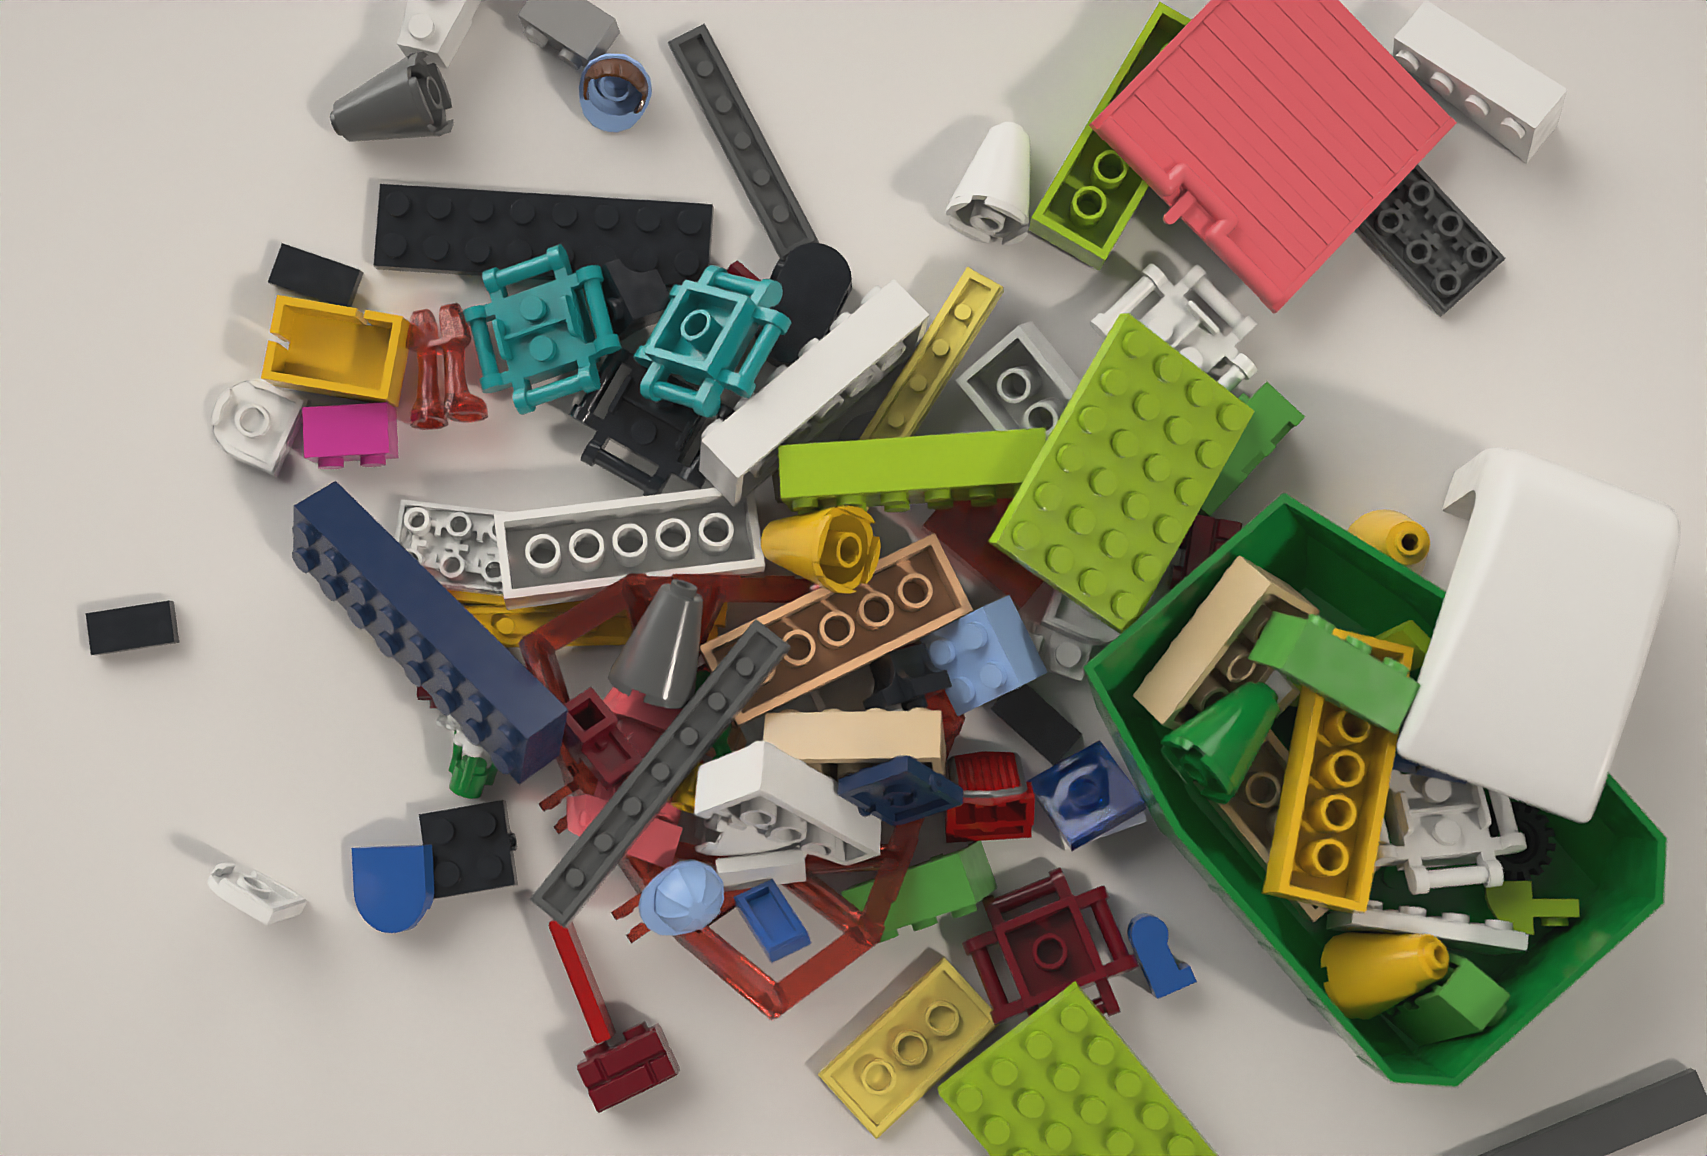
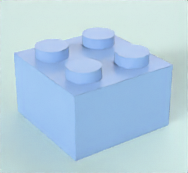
M1010 595L987 604L920 639L922 644L925 643L934 666L942 671L947 670L952 687L946 689L945 692L957 716L1048 673Z

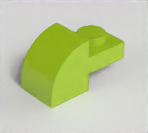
M1503 881L1501 886H1484V896L1489 910L1497 920L1513 923V931L1534 935L1533 917H1541V926H1569L1568 917H1580L1579 899H1532V881Z

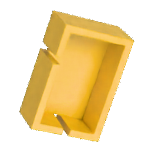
M277 295L270 333L284 342H289V348L286 349L277 342L268 341L261 379L273 386L369 403L387 402L393 407H398L414 326L403 316L370 310H365L363 314L357 308Z

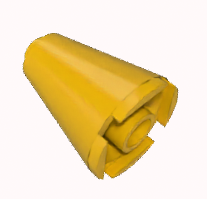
M840 505L773 520L767 524L761 536V549L769 561L831 592L846 594L856 592L853 589L859 584H867L872 578L879 562L881 545L880 538L873 535L870 523L875 524L872 516L863 508L851 505Z
M1388 509L1374 510L1362 515L1349 526L1348 532L1418 575H1421L1430 549V538L1424 527L1407 515Z
M1346 932L1333 936L1326 943L1321 956V968L1327 967L1329 979L1328 982L1323 983L1326 994L1346 1018H1359L1363 1020L1378 1016L1440 980L1446 975L1449 964V953L1446 947L1437 937L1431 934Z

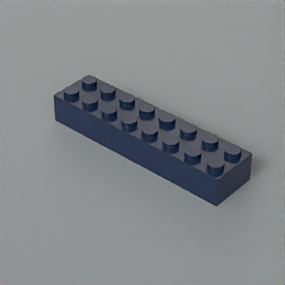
M337 481L332 482L293 506L292 558L296 566L303 573L309 572L319 582L326 597L331 601L337 600L347 610L353 624L359 629H365L375 639L380 651L388 658L393 657L404 668L408 679L415 686H422L432 696L434 704L441 713L446 716L451 715L461 725L466 738L474 745L479 744L491 756L493 764L502 774H509L520 785L559 756L568 709Z

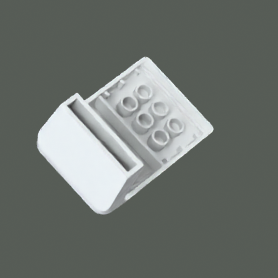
M1489 448L1479 453L1454 472L1442 511L1468 520L1470 523L1417 682L1421 684V687L1407 712L1397 743V750L1402 757L1573 821L1584 823L1591 819L1601 795L1641 678L1680 544V521L1674 509L1663 502L1525 451L1508 448Z

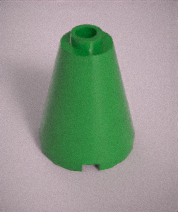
M1249 681L1245 682L1166 735L1160 743L1164 745L1160 749L1162 756L1172 770L1186 784L1189 785L1194 779L1205 787L1200 793L1202 796L1218 804H1227L1235 796L1280 712V707L1277 703L1278 695L1263 682H1258L1257 684Z

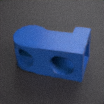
M1148 913L1138 914L1131 919L1127 928L1128 940L1150 991L1156 999L1197 982L1190 965L1185 962L1176 965L1167 944L1169 937L1168 929L1162 920Z

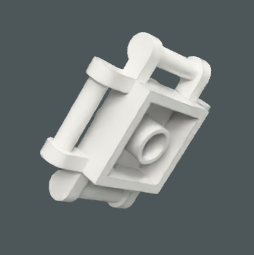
M1152 263L1149 264L1141 272L1142 278L1104 315L1099 313L1090 321L1092 328L1105 340L1119 314L1130 313L1151 291L1155 290L1162 299L1140 320L1147 328L1205 373H1208L1217 363L1224 359L1231 368L1217 382L1230 392L1243 379L1249 380L1258 371L1255 364L1235 348L1257 323L1249 315L1245 318L1204 277L1206 272L1198 264L1176 286H1173L1168 281L1167 277L1157 266ZM1191 289L1233 329L1226 337L1219 332V327L1193 301H1188L1184 297Z
M1392 770L1384 811L1392 845H1390L1383 817L1375 866L1397 865L1398 870H1404L1409 890L1413 895L1428 893L1430 888L1480 883H1483L1485 887L1501 886L1503 883V869L1495 856L1521 852L1527 848L1524 834L1518 832L1508 796L1488 789L1500 832V837L1490 838L1488 827L1491 825V816L1483 787L1468 781L1466 784L1412 773L1400 774V771ZM1477 863L1478 865L1438 870L1426 869L1428 867Z

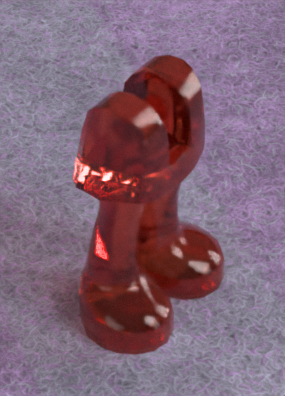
M459 303L442 305L440 307V339L435 317L429 309L413 311L410 317L406 348L409 351L416 352L418 360L417 398L410 411V426L412 428L435 430L447 427L449 420L460 423H472L488 418L486 402L471 394L467 386L465 348L471 342V333ZM442 354L444 361V404L440 397L437 355Z

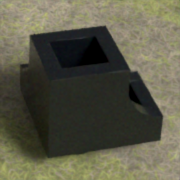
M620 259L605 263L601 267L604 280L600 283L613 334H618L619 340L623 341L636 331L658 323L670 299L668 298L669 292L657 269L638 273L626 268Z
M925 643L888 652L870 663L869 665L874 677V690L871 696L862 702L865 711L871 708H881L887 711L901 708L903 711L919 707L927 708V699L952 687L947 670L942 671L934 666Z

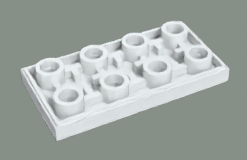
M401 500L395 539L446 590L504 596L494 514L510 512Z
M1368 900L1366 913L1333 911L1327 914L1326 929L1361 933L1431 934L1437 937L1446 948L1489 955L1527 951L1528 935H1525V932L1512 931L1513 923L1507 921L1485 920V923L1469 924L1470 916L1442 913V917H1426V909L1410 906H1399V910L1387 909L1384 911L1382 910L1383 903Z

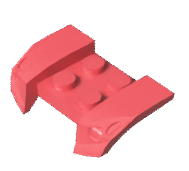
M613 687L603 701L618 718L617 728L644 758L682 709L651 705L643 702L646 694L632 689L630 696ZM628 777L608 791L598 781L594 796L587 794L567 796L568 830L581 836ZM672 797L626 853L627 855L665 869L672 866L683 829L677 826L682 810L671 805Z

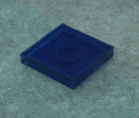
M1100 740L1027 780V782L1032 784L1035 799L1071 851L1146 810L1144 799Z

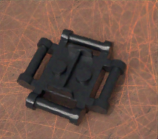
M623 347L614 353L608 354L598 371L601 383L600 389L585 393L580 404H574L568 414L596 431L594 437L584 449L581 461L591 467L596 464L644 491L643 496L661 494L671 475H675L701 489L707 479L699 471L701 446L689 467L683 465L682 461L707 417L696 414L693 408L667 400L652 401L644 398L640 392V384L648 368L636 362L633 358L634 354ZM621 364L632 369V371L626 376L608 408L605 418L601 419L593 413ZM669 375L667 383L698 392L697 389ZM721 403L720 409L715 415L717 417L716 420L721 419L725 421L735 410ZM609 440L659 467L653 477L604 450Z

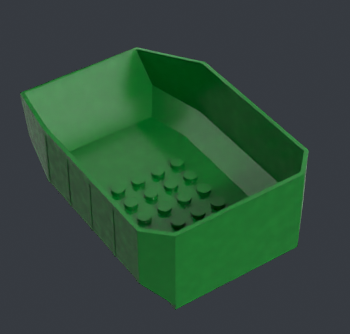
M1282 493L1083 666L1096 708L1158 829L1163 835L1167 836L1207 882L1209 888L1220 897L1254 936L1257 943L1267 951L1307 997L1309 1003L1321 1013L1357 1055L1356 1057L1363 1064L1392 1083L1458 1087L1664 904L1667 837L1609 772L1593 815L1587 822H1576L1536 807L1539 809L1537 814L1546 815L1550 821L1545 824L1546 828L1554 829L1555 836L1548 837L1549 843H1556L1555 851L1547 852V856L1553 859L1549 865L1542 864L1540 866L1544 872L1539 876L1530 875L1532 879L1526 880L1532 881V899H1579L1580 917H1568L1569 926H1541V917H1533L1534 935L1525 934L1528 935L1527 951L1489 955L1446 948L1448 952L1468 959L1511 995L1504 1003L1507 1008L1501 1019L1491 1027L1486 1025L1479 1032L1419 1046L1382 1014L1368 1020L1346 1018L1326 994L1323 983L1329 981L1327 967L1321 968V956L1326 943L1333 936L1346 933L1326 929L1327 914L1336 910L1329 909L1313 922L1303 918L1288 899L1262 893L1266 877L1265 870L1208 800L1200 794V790L1193 783L1195 780L1193 779L1189 785L1186 784L1172 770L1162 756L1160 749L1164 745L1160 743L1166 735L1174 730L1163 726L1133 696L1143 683L1146 675L1152 671L1168 650L1172 641L1180 634L1196 613L1197 608L1205 601L1221 580L1225 571L1239 555L1288 583L1320 610L1317 614L1318 617L1333 624L1336 629L1373 638L1400 624L1413 620L1432 639L1447 593L1445 590L1286 493ZM1422 667L1410 671L1409 678L1418 682ZM1288 706L1276 718L1271 727V731L1288 751H1290L1298 709L1295 706ZM1400 771V774H1411ZM1483 787L1487 805L1492 804L1488 789ZM1509 797L1510 802H1521V803H1525V802H1522V801H1519V800H1517V799H1514V798ZM1384 815V820H1385V825H1386V829H1387V833H1388L1390 845H1392V844H1391L1390 835H1389V831H1388V827H1387V823H1386V819H1385V815ZM1517 826L1518 832L1523 833L1522 830ZM1521 852L1514 854H1506L1504 856L1508 858H1514L1518 856ZM1477 863L1428 867L1426 869L1438 870L1478 865ZM1397 865L1382 866L1373 873L1369 900L1382 902V910L1384 911L1387 909L1399 910V906H1410L1426 909V917H1442V913L1470 916L1469 924L1485 923V920H1497L1487 906L1483 883L1430 888L1428 893L1413 895L1409 890L1405 871L1398 870Z

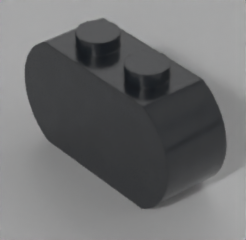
M807 243L792 249L786 261L779 259L771 273L770 279L781 284L783 293L780 302L769 309L776 310L791 320V325L786 334L779 335L766 359L775 367H780L781 365L789 367L799 359V352L809 341L814 338L820 341L831 332L829 330L831 325L838 318L852 290L851 271L847 261L836 249L825 244ZM759 326L754 335L755 340L758 339L764 328L763 326Z

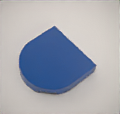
M432 844L351 848L354 898L363 919L371 927L384 933H398L417 926V923L423 918L427 909L431 908L434 899Z

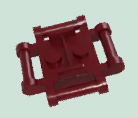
M1059 867L1049 871L1048 877L996 898L992 894L981 900L993 929L964 941L962 945L966 955L972 956L993 1009L989 1013L994 1025L1011 1020L1026 1012L1029 1017L1040 1009L1039 1007L1045 1005L1075 981L1082 990L1093 985L1096 986L1100 997L1093 999L1092 1002L1102 1014L1107 1013L1108 1017L1121 1012L1108 979L1138 968L1139 965L1135 955H1129L1107 903L1110 897L1105 886H1100L1074 896L1071 893L1062 869ZM1054 892L1057 893L1058 901L1004 922L1002 913ZM1091 907L1112 956V962L1105 965L1102 964L1080 910ZM998 943L1021 999L1011 1003L1008 1002L987 950Z

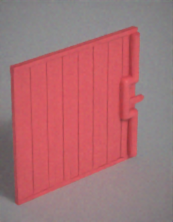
M1210 0L1089 126L1170 207L1163 216L1164 222L1172 225L1181 218L1259 297L1264 305L1275 314L1457 122L1448 115L1339 0Z

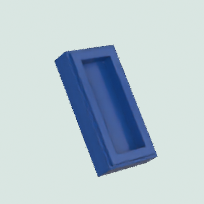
M773 879L733 897L737 910L771 963L811 945L809 933Z

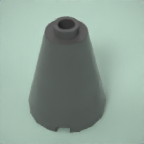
M425 52L412 53L335 101L333 111L330 113V120L336 134L343 136L349 142L433 137L450 133L453 128V119L446 121L445 110L452 108L451 98L446 83L435 62L426 64L423 60L427 56Z
M676 579L672 580L671 584L661 585L611 667L608 679L612 686L630 696L632 689L646 694L643 702L665 708L682 709L695 695L703 609V597L696 593L697 587L695 585Z

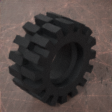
M1510 802L1516 825L1524 833L1527 848L1514 858H1508L1504 855H1496L1495 857L1501 863L1504 880L1526 881L1532 879L1530 875L1539 876L1544 872L1540 867L1542 864L1549 865L1553 858L1547 856V852L1555 851L1556 843H1549L1548 837L1555 836L1553 828H1546L1545 824L1550 821L1546 815L1537 814L1539 809L1534 806H1526V803ZM1489 804L1491 825L1488 827L1490 838L1498 836L1499 828L1493 806Z

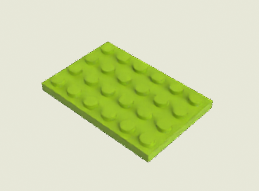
M1119 314L990 538L989 543L1121 634L1141 616L1255 411L1131 314Z
M1076 981L937 1087L938 1094L990 1156H1219Z

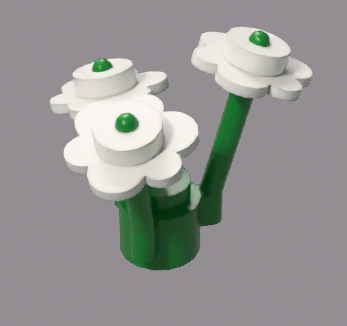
M440 715L436 720V725L454 730L453 753L448 769L452 773L449 789L454 794L463 798H480L485 785L492 786L494 784L498 769L493 762L487 768V761L480 756L483 754L490 755L479 744L474 745L466 738L461 725L451 715Z

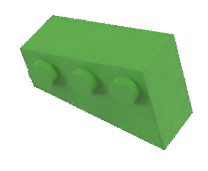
M1268 382L1263 384L1250 397L1244 392L1238 397L1255 412L1197 515L1210 517L1242 484L1255 467L1277 447L1276 445L1305 418L1298 409Z
M1275 611L1272 612L1248 657L1249 660L1275 669L1287 676L1286 679L1298 686L1301 684L1324 697V700L1369 724L1396 734L1421 687V684L1407 677L1410 671L1409 668L1388 657H1385L1382 662L1370 656L1373 649L1371 646L1349 635L1345 641L1332 634L1335 628L1333 624L1316 615L1310 614L1306 620Z
M975 841L969 843L963 849L945 855L941 853L930 857V860L906 868L902 867L857 883L842 891L841 894L858 941L873 937L874 943L877 944L899 936L897 929L912 925L913 931H918L937 924L936 916L951 912L954 919L977 911L976 903L998 887L982 842Z
M1448 952V970L1443 978L1381 1014L1415 1043L1423 1046L1479 1032L1486 1025L1488 1027L1493 1026L1504 1015L1507 1008L1504 1003L1511 995L1468 959Z

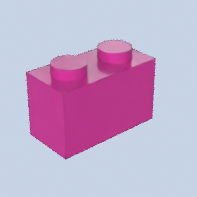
M389 403L302 407L304 458L318 463L319 469L344 468L345 461H360V466L380 467L386 465V459L399 458L397 411Z

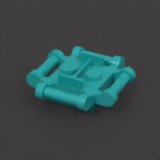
M559 244L548 248L547 254L502 270L494 267L484 271L482 278L490 294L491 303L472 306L462 312L465 324L471 327L483 375L479 380L482 392L494 393L513 387L514 405L519 414L524 415L535 411L536 406L582 390L585 393L599 390L601 383L596 363L601 362L600 357L614 353L622 348L618 334H613L600 283L604 280L601 267L599 265L586 266L573 274L567 252ZM550 270L554 271L556 280L511 296L508 295L506 286ZM583 289L585 290V294H586V297H587V301H588V305H589V309H590V313H591V317H592L594 329H595L596 336H597L596 339H595V336H594V332H593L591 320H590V317H589V313H588V309H587V305H586V301H585ZM489 321H492L500 357L507 361L509 370L499 373L487 325ZM578 369V374L532 389L531 385Z
M710 265L704 270L698 283L685 280L682 286L675 284L668 295L670 302L645 346H639L633 356L636 362L648 368L640 384L641 395L652 401L663 399L693 408L696 414L707 418H712L718 413L721 405L720 396L724 389L731 390L744 398H750L756 388L754 380L779 335H785L791 325V320L787 316L776 310L769 309L776 306L782 298L783 290L781 284L771 279L757 281L729 274L725 268ZM759 326H763V330L739 373H735L734 371ZM671 373L682 376L687 382L701 387L697 392L667 383V379Z

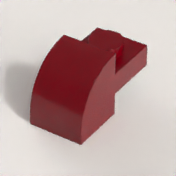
M589 687L564 704L568 709L562 741L576 763L579 764L583 761L608 791L628 777L643 758L617 728L618 718L595 690Z

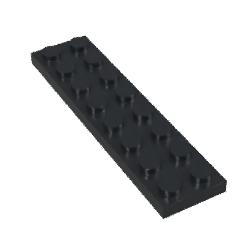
M380 184L373 266L377 270L482 276L484 271L494 267L502 270L547 254L548 248L560 244L567 252L573 274L586 266L599 265L602 267L605 263L620 259L626 268L634 272L643 273L657 269L664 285L668 288H673L675 284L682 286L685 280L698 283L704 270L710 266L714 207L713 204ZM553 270L527 278L556 280Z

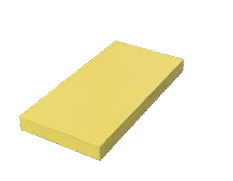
M943 956L818 1073V1076L877 1139L999 1024L994 1025L989 1013L993 1009Z

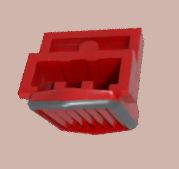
M979 751L954 755L948 759L949 780L963 788V805L945 810L946 843L1032 838L1035 795L1031 782H1026L1021 758L1016 752Z

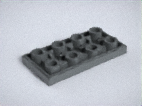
M1418 164L1358 227L1440 317L1506 259Z

